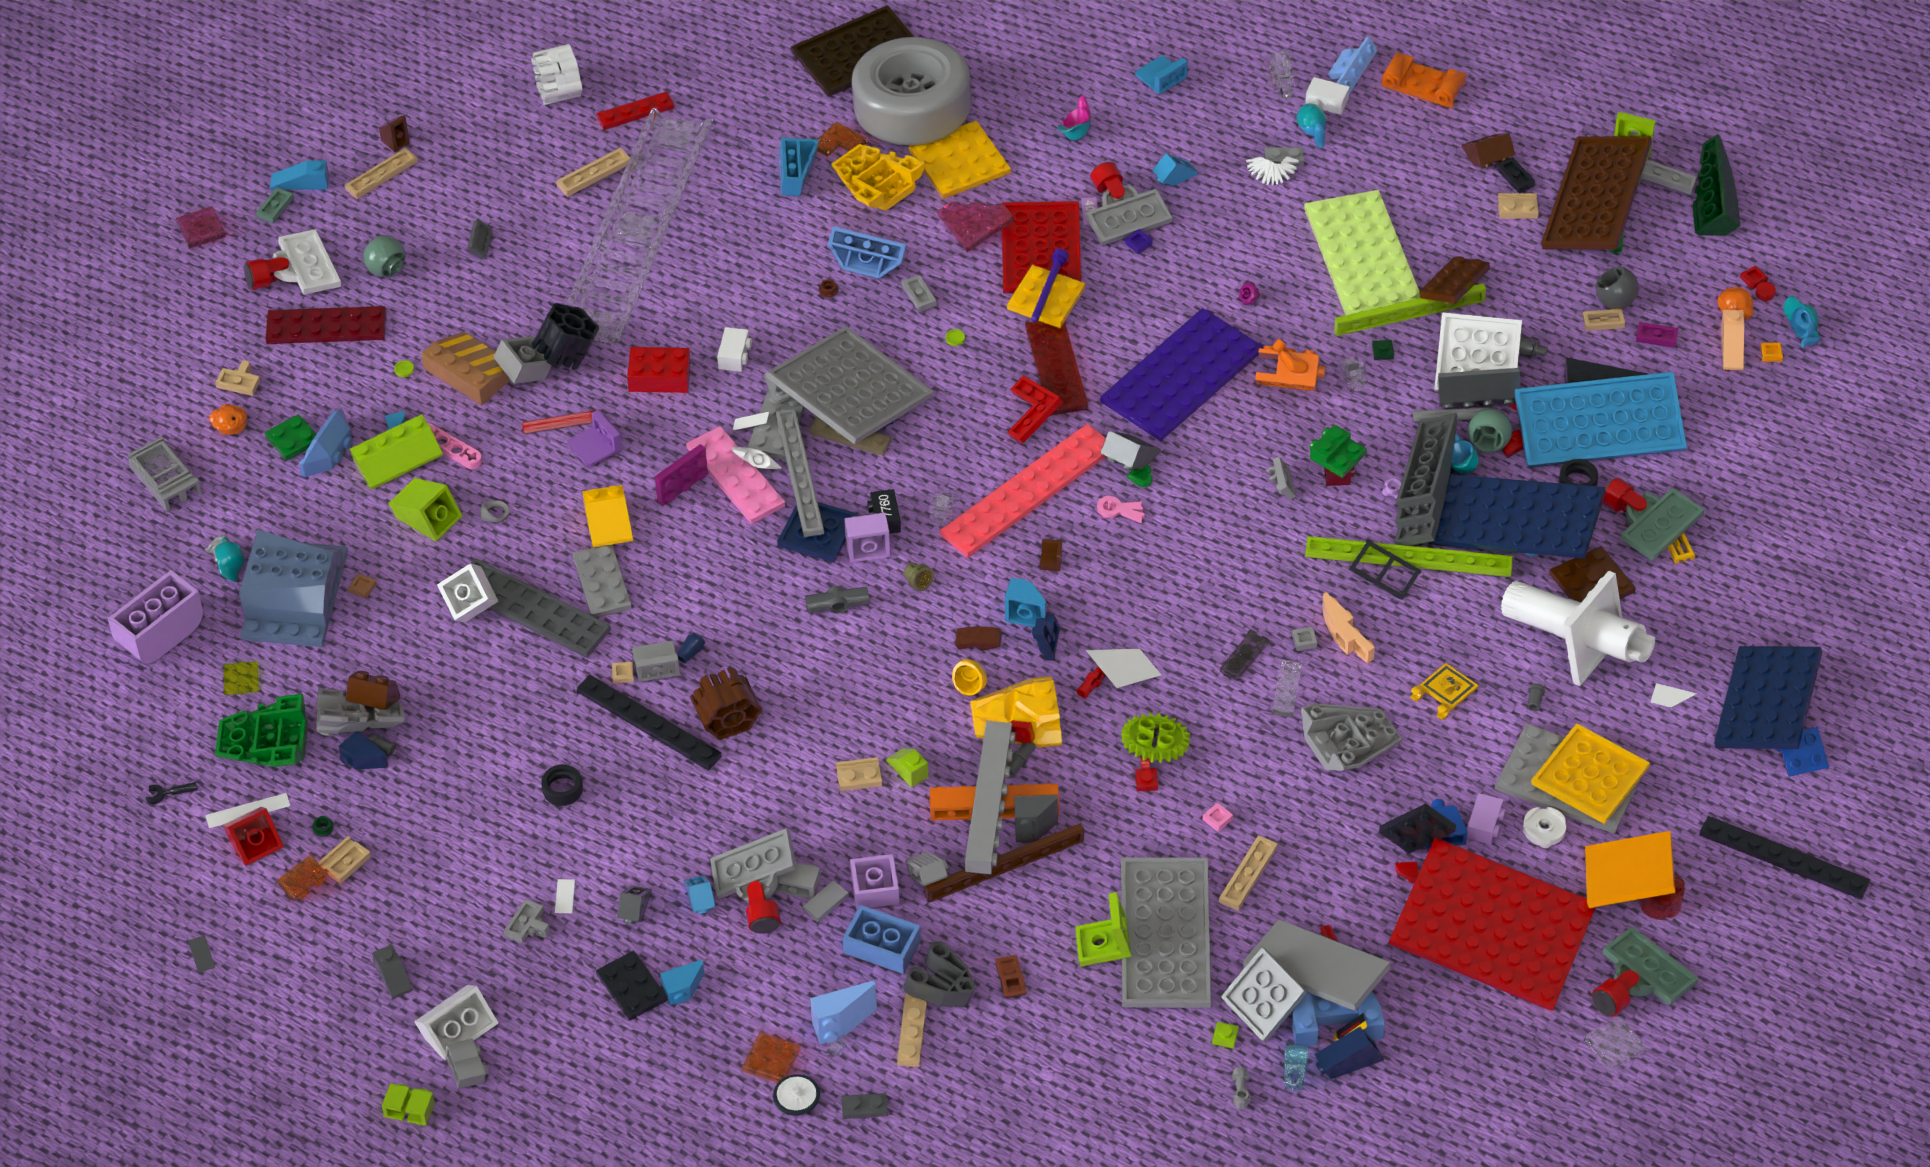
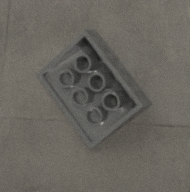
M1520 368L1438 373L1439 406H1443V409H1453L1455 405L1471 408L1475 407V404L1483 403L1484 406L1496 405L1495 402H1504V405L1516 404L1514 392L1515 389L1520 388Z

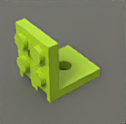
M1618 112L1614 136H1651L1653 144L1656 120ZM1652 144L1646 160H1649L1652 151Z
M1117 892L1108 893L1111 919L1075 926L1080 967L1132 957L1129 946L1130 935L1127 928L1128 919ZM1097 940H1104L1101 945H1094Z

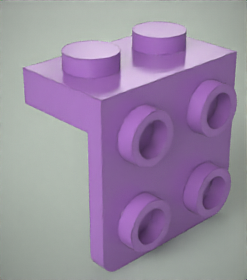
M599 410L591 413L593 427L567 441L568 446L587 467H591L622 450L621 432L618 428H614L606 415L603 416Z

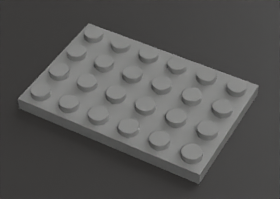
M1526 723L1495 785V790L1546 809L1547 807L1555 808L1567 817L1615 834L1641 779L1606 824H1603L1531 784L1532 778L1565 737Z

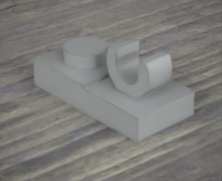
M1278 456L1273 459L1274 466L1267 469V472L1273 475L1269 477V480L1272 483H1277L1276 487L1281 495L1284 494L1291 500L1296 497L1289 466Z

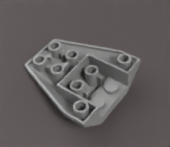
M1315 704L1304 706L1301 709L1305 741L1325 770L1344 771L1359 768L1402 741V737L1382 709L1330 704Z

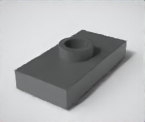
M479 219L473 222L467 250L482 260L487 256L492 228Z

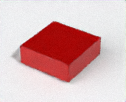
M1757 266L1740 274V278L1752 290L1759 283L1768 282V277Z

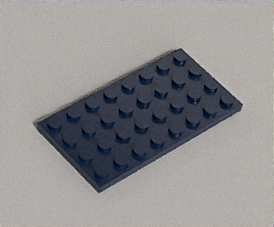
M1449 474L1435 541L1428 543L1439 546L1585 559L1606 490L1605 487Z

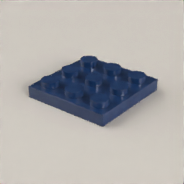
M817 502L824 534L804 537L796 505L777 540V546L834 563L846 541L845 518L857 516V513Z

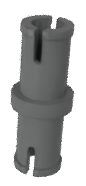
M1023 743L1019 750L1013 753L1012 762H1009L1007 765L1011 767L1010 778H1014L1019 769L1026 765L1028 762L1027 758L1036 748L1034 743Z

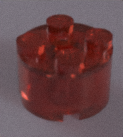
M1674 873L1675 893L1638 899L1642 912L1656 920L1675 917L1682 907L1685 892L1684 880Z

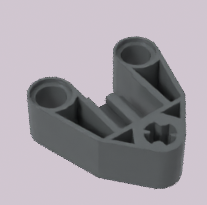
M940 941L933 942L925 958V964L936 972L935 975H931L922 968L913 967L907 974L903 990L910 996L938 1006H967L975 990V984L968 967L945 943Z

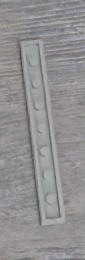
M796 409L776 411L777 423L804 537L824 534Z

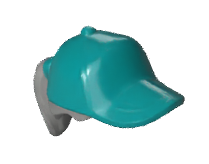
M220 535L206 548V552L215 555V561L218 563L219 571L223 577L237 582L239 571L245 562L243 551L238 544L230 542L227 536Z

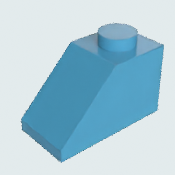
M1165 153L1152 170L1157 175L1156 179L1161 184L1172 186L1199 173L1189 161Z
M703 875L684 880L692 910L694 912L697 911L698 914L711 911L710 908L715 907L710 881L706 876Z
M702 959L660 973L661 985L670 1006L682 1004L692 998L704 976Z

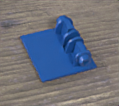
M1818 727L1803 730L1799 749H1777L1778 752H1782L1789 777L1829 768Z

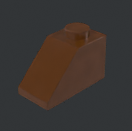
M404 115L394 118L379 127L381 141L392 151L396 152L410 144L406 117Z

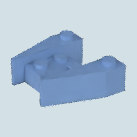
M1372 991L1356 1011L1307 993L1293 1011L1292 1033L1295 1047L1317 1045V1026L1346 1024L1364 1013L1367 1025L1364 1031L1372 1040L1383 1039L1385 1024L1381 1005Z

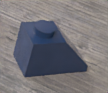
M358 731L338 746L340 760L355 770L378 769L388 766L386 753Z

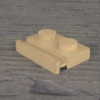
M1498 193L1499 219H1538L1537 193Z
M878 757L836 762L840 791L882 786Z
M347 836L318 862V867L342 884L371 858V853Z

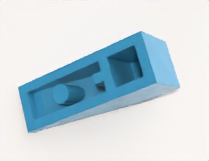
M307 160L273 173L270 190H275L276 187L283 190H328L329 171L327 160Z

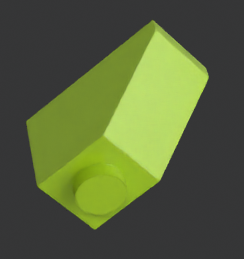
M902 748L886 758V762L911 788L929 777L928 762L916 749Z

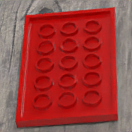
M1079 201L1002 202L1003 293H1014L1032 265L1050 271L1053 265L1052 255L1056 249H1064L1069 254L1066 264L1060 267L1058 274L1081 282Z

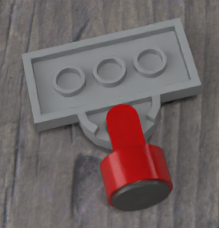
M1101 163L1091 172L1090 178L1097 191L1103 193L1102 207L1086 212V218L1102 246L1127 238L1138 229L1145 232L1172 222V216L1157 189L1138 194L1136 189L1130 184L1122 185L1123 176L1115 163Z
M783 829L710 858L716 896L721 899L737 893L749 903V906L746 908L748 927L751 931L763 934L776 930L781 924L778 904L768 899L775 892L778 876L797 869L790 831Z

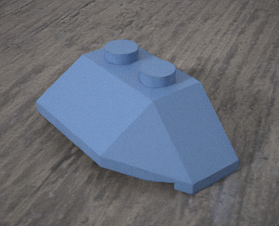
M835 226L832 228L828 242L829 248L843 270L881 279L902 264L907 247L903 243Z
M342 408L332 412L306 451L305 457L300 461L299 465L303 477L332 470L337 463L341 462L344 452L352 446L353 438L351 437L350 427Z

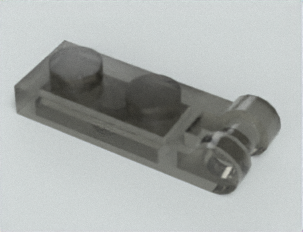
M1250 629L1243 641L1220 667V673L1238 682L1266 648L1269 639L1265 636H1258L1257 632ZM1254 642L1257 645L1254 647L1251 643Z

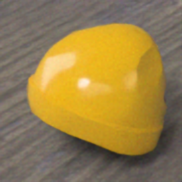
M963 659L953 668L952 679L954 686L961 694L971 696L984 689L987 683V674L980 663L970 659Z

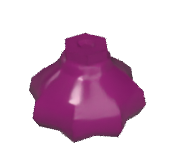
M1245 282L1239 289V299L1244 306L1253 305L1256 299L1260 297L1259 289L1255 286L1254 282Z

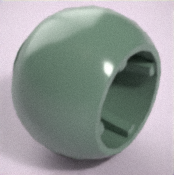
M388 235L374 238L367 245L363 253L366 268L378 277H390L398 273L402 269L406 258L403 245L399 240Z
M1484 409L1472 417L1468 427V435L1471 443L1477 449L1484 452H1497L1503 449L1510 441L1512 425L1509 418L1503 412L1497 409Z

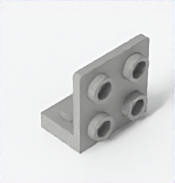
M673 641L632 648L639 682L680 675L678 656L675 653Z

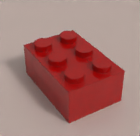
M630 347L627 372L629 392L688 393L691 368L690 348Z

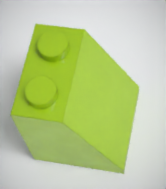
M414 478L388 503L397 519L436 542L463 516L447 485Z

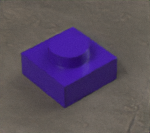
M1140 229L1125 238V244L1137 254L1150 247L1153 241L1152 238Z

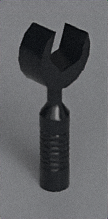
M196 782L173 786L169 790L164 791L159 785L148 786L149 791H156L157 794L154 797H146V801L149 804H158L163 801L166 794L176 795L197 790Z

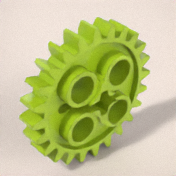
M1149 712V716L1141 713L1140 718L1134 715L1133 720L1128 719L1127 723H1124L1121 743H1124V748H1129L1128 753L1135 752V757L1143 756V761L1149 758L1151 763L1155 759L1162 763L1163 759L1170 762L1171 758L1178 760V756L1183 757L1184 752H1187L1190 743V733L1187 732V727H1182V722L1176 723V718L1170 720L1168 715L1161 717L1160 713L1156 716H1153L1151 712ZM1157 727L1159 728L1157 746L1153 748L1154 730Z

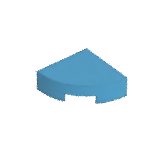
M404 411L385 415L388 430L405 422Z

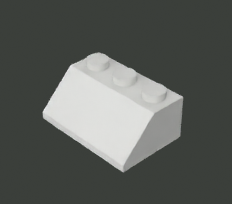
M472 985L465 986L414 1021L424 1039L444 1060L447 1059L445 1053L446 1044L471 1038L474 1041L498 1024L478 987Z

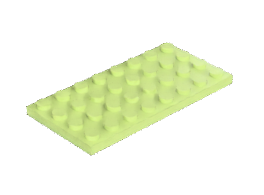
M1379 190L1304 203L1305 212L1345 315L1420 298L1419 289Z

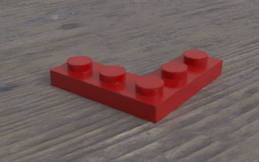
M1023 375L1010 390L1015 396L1031 404L1032 407L1007 432L1011 438L1021 444H1024L1063 403L1058 395Z

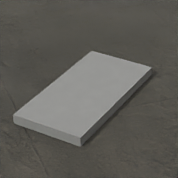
M1278 920L1243 960L1245 968L1262 947L1266 948L1308 993L1354 1011L1357 1010L1391 969L1389 961L1282 920Z

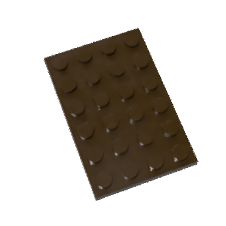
M886 5L791 46V52L824 93L830 97L852 87L853 70L857 62L869 50L890 40L914 36L891 8Z

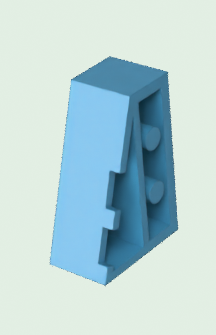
M781 138L778 153L781 195H801L817 154L819 140Z

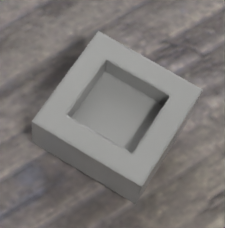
M1313 627L1292 630V637L1297 651L1317 648Z

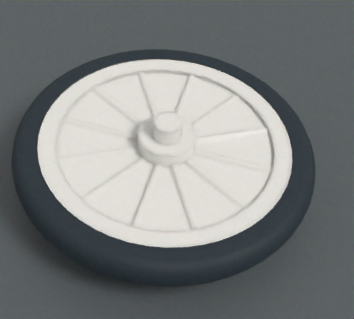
M801 1074L789 1075L776 1084L773 1091V1100L777 1108L783 1113L793 1116L804 1115L817 1106L820 1100V1089L817 1083L808 1076Z

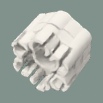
M570 44L533 53V58H531L532 65L535 66L533 70L535 74H538L535 75V80L539 81L536 82L542 100H544V105L581 96L582 84L578 65Z

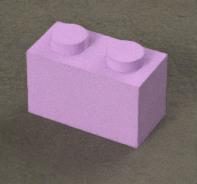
M1478 793L1467 826V839L1491 845L1493 838H1498L1500 831L1498 822L1503 821L1506 809L1502 808L1503 799Z

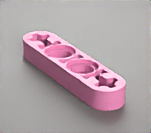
M428 423L437 442L441 439L447 440L445 444H439L444 455L469 469H476L481 466L482 457L479 451L433 424ZM456 448L462 449L460 453H453L452 451Z

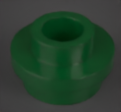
M326 816L317 817L312 824L314 834L320 837L328 836L334 829L332 820Z

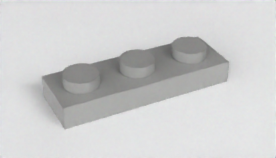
M1646 160L1641 175L1642 179L1691 195L1697 177Z

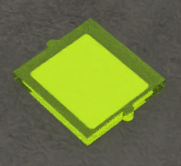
M239 661V663L223 664L224 695H243L244 693L259 692L258 661Z

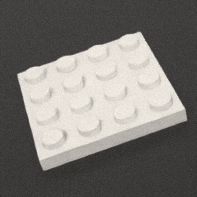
M1442 313L1434 391L1438 392V373L1517 368L1522 320Z

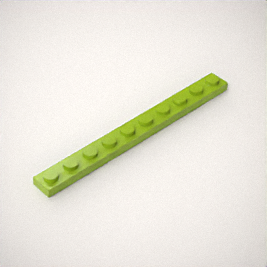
M1307 536L1305 557L1354 562L1366 542ZM1375 543L1417 568L1511 577L1513 556ZM1370 546L1360 562L1386 565L1390 557ZM1395 560L1392 563V566L1405 567L1404 565L1400 564Z

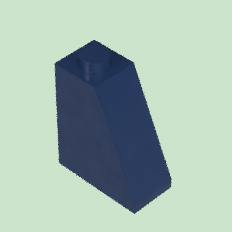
M1361 1027L1356 1028L1315 1054L1319 1061L1316 1063L1317 1068L1322 1075L1326 1073L1330 1079L1384 1060L1375 1042Z

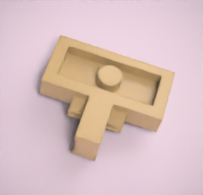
M242 360L238 370L222 368L215 384L216 388L254 396L260 383V377L251 373L250 361Z

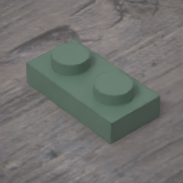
M276 187L257 210V218L274 224L294 199L293 193Z

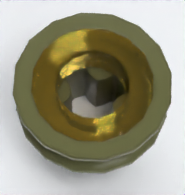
M912 562L906 566L904 577L908 579L909 585L915 590L923 591L932 583L934 572L925 564L918 565Z

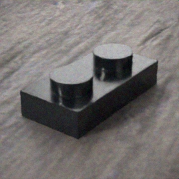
M1513 157L1497 164V171L1518 193L1535 186V180Z

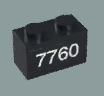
M895 490L870 492L871 501H867L868 513H885L889 534L901 533V521Z

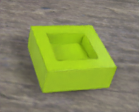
M1217 1022L1212 1044L1234 1049L1239 1026Z

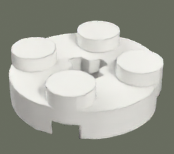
M1547 807V809L1533 808L1525 815L1523 833L1532 843L1540 845L1542 848H1549L1564 838L1566 832L1565 817L1560 811L1552 807ZM1540 824H1548L1549 827L1548 829H1543Z

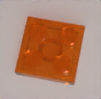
M759 1032L742 1066V1072L778 1083L789 1075L799 1055L801 1046Z

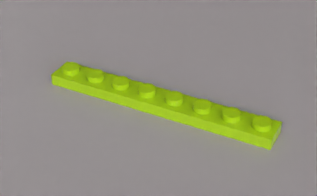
M1484 283L1474 285L1456 304L1416 298L1367 311L1343 315L1335 318L1334 332L1336 336L1485 302L1486 287Z

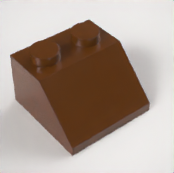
M1510 133L1493 134L1461 144L1473 165L1481 166V168L1493 166L1492 162L1495 161L1502 163L1515 155Z
M360 670L348 678L346 701L386 710L400 699L396 681L390 680L387 676L369 675L367 671Z

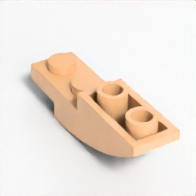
M1325 592L1323 594L1322 609L1329 632L1347 655L1354 651L1368 664L1374 660L1375 647L1373 643L1365 639L1359 630L1353 627L1354 617L1351 612L1345 610L1336 598L1331 597Z

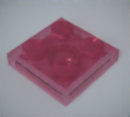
M213 206L176 218L189 249L226 237Z

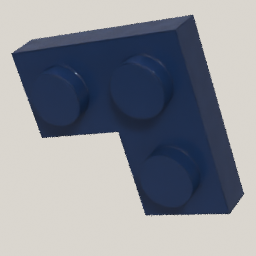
M1046 615V619L1037 618L1035 627L1032 629L1033 638L1036 639L1039 650L1043 653L1046 660H1054L1060 632V626L1055 615Z

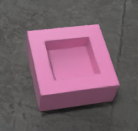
M1216 803L1203 814V821L1217 832L1233 820V814L1219 803Z

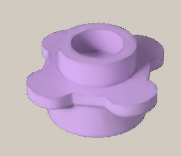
M1395 478L1385 481V489L1382 490V494L1397 498L1402 482Z

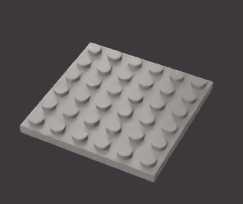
M847 326L771 369L766 376L767 379L854 445L927 401L934 392Z

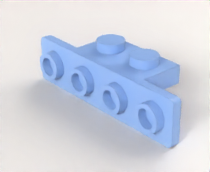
M1366 37L1357 49L1343 50L1328 73L1332 80L1338 79L1336 83L1349 86V94L1377 52L1371 38Z

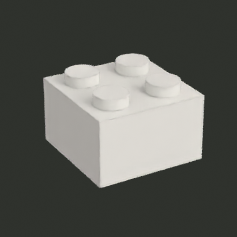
M469 564L437 584L456 621L467 622L499 602L482 567Z

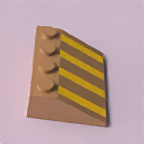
M465 332L435 341L421 353L425 370L481 406L510 381V378L494 359L496 352Z

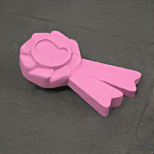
M1104 496L1097 503V512L1103 518L1113 519L1117 515H1122L1142 523V518L1145 517L1141 501L1121 503L1116 497Z

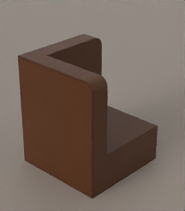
M1042 539L1040 570H1061L1063 540Z

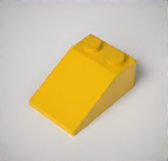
M622 485L582 491L593 548L633 541Z

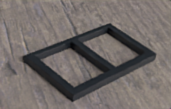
M1370 540L1366 541V544L1349 568L1350 571L1403 600L1422 572V570ZM1370 546L1390 557L1377 579L1356 568ZM1394 560L1415 572L1401 594L1380 582Z

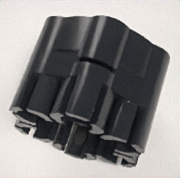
M554 303L532 343V347L536 349L537 345L540 344L537 351L544 354V359L547 360L548 364L561 366L563 363V366L570 368L572 362H574L572 370H577L599 331V325L579 307Z

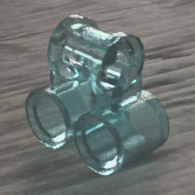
M1286 1043L1284 1085L1288 1090L1298 1091L1304 1085L1308 1045ZM1292 1075L1297 1076L1296 1082H1292Z

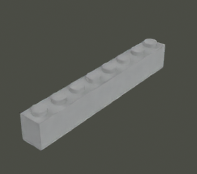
M986 721L965 857V872L991 874L992 866H997L998 853H995V848L1000 846V835H997V833L1002 831L1003 818H1000V813L1005 812V801L1002 799L1003 796H1007L1008 783H1005V779L1010 778L1011 767L1007 765L1008 762H1012L1013 749H1010V745L1015 744L1016 732H1012V723Z

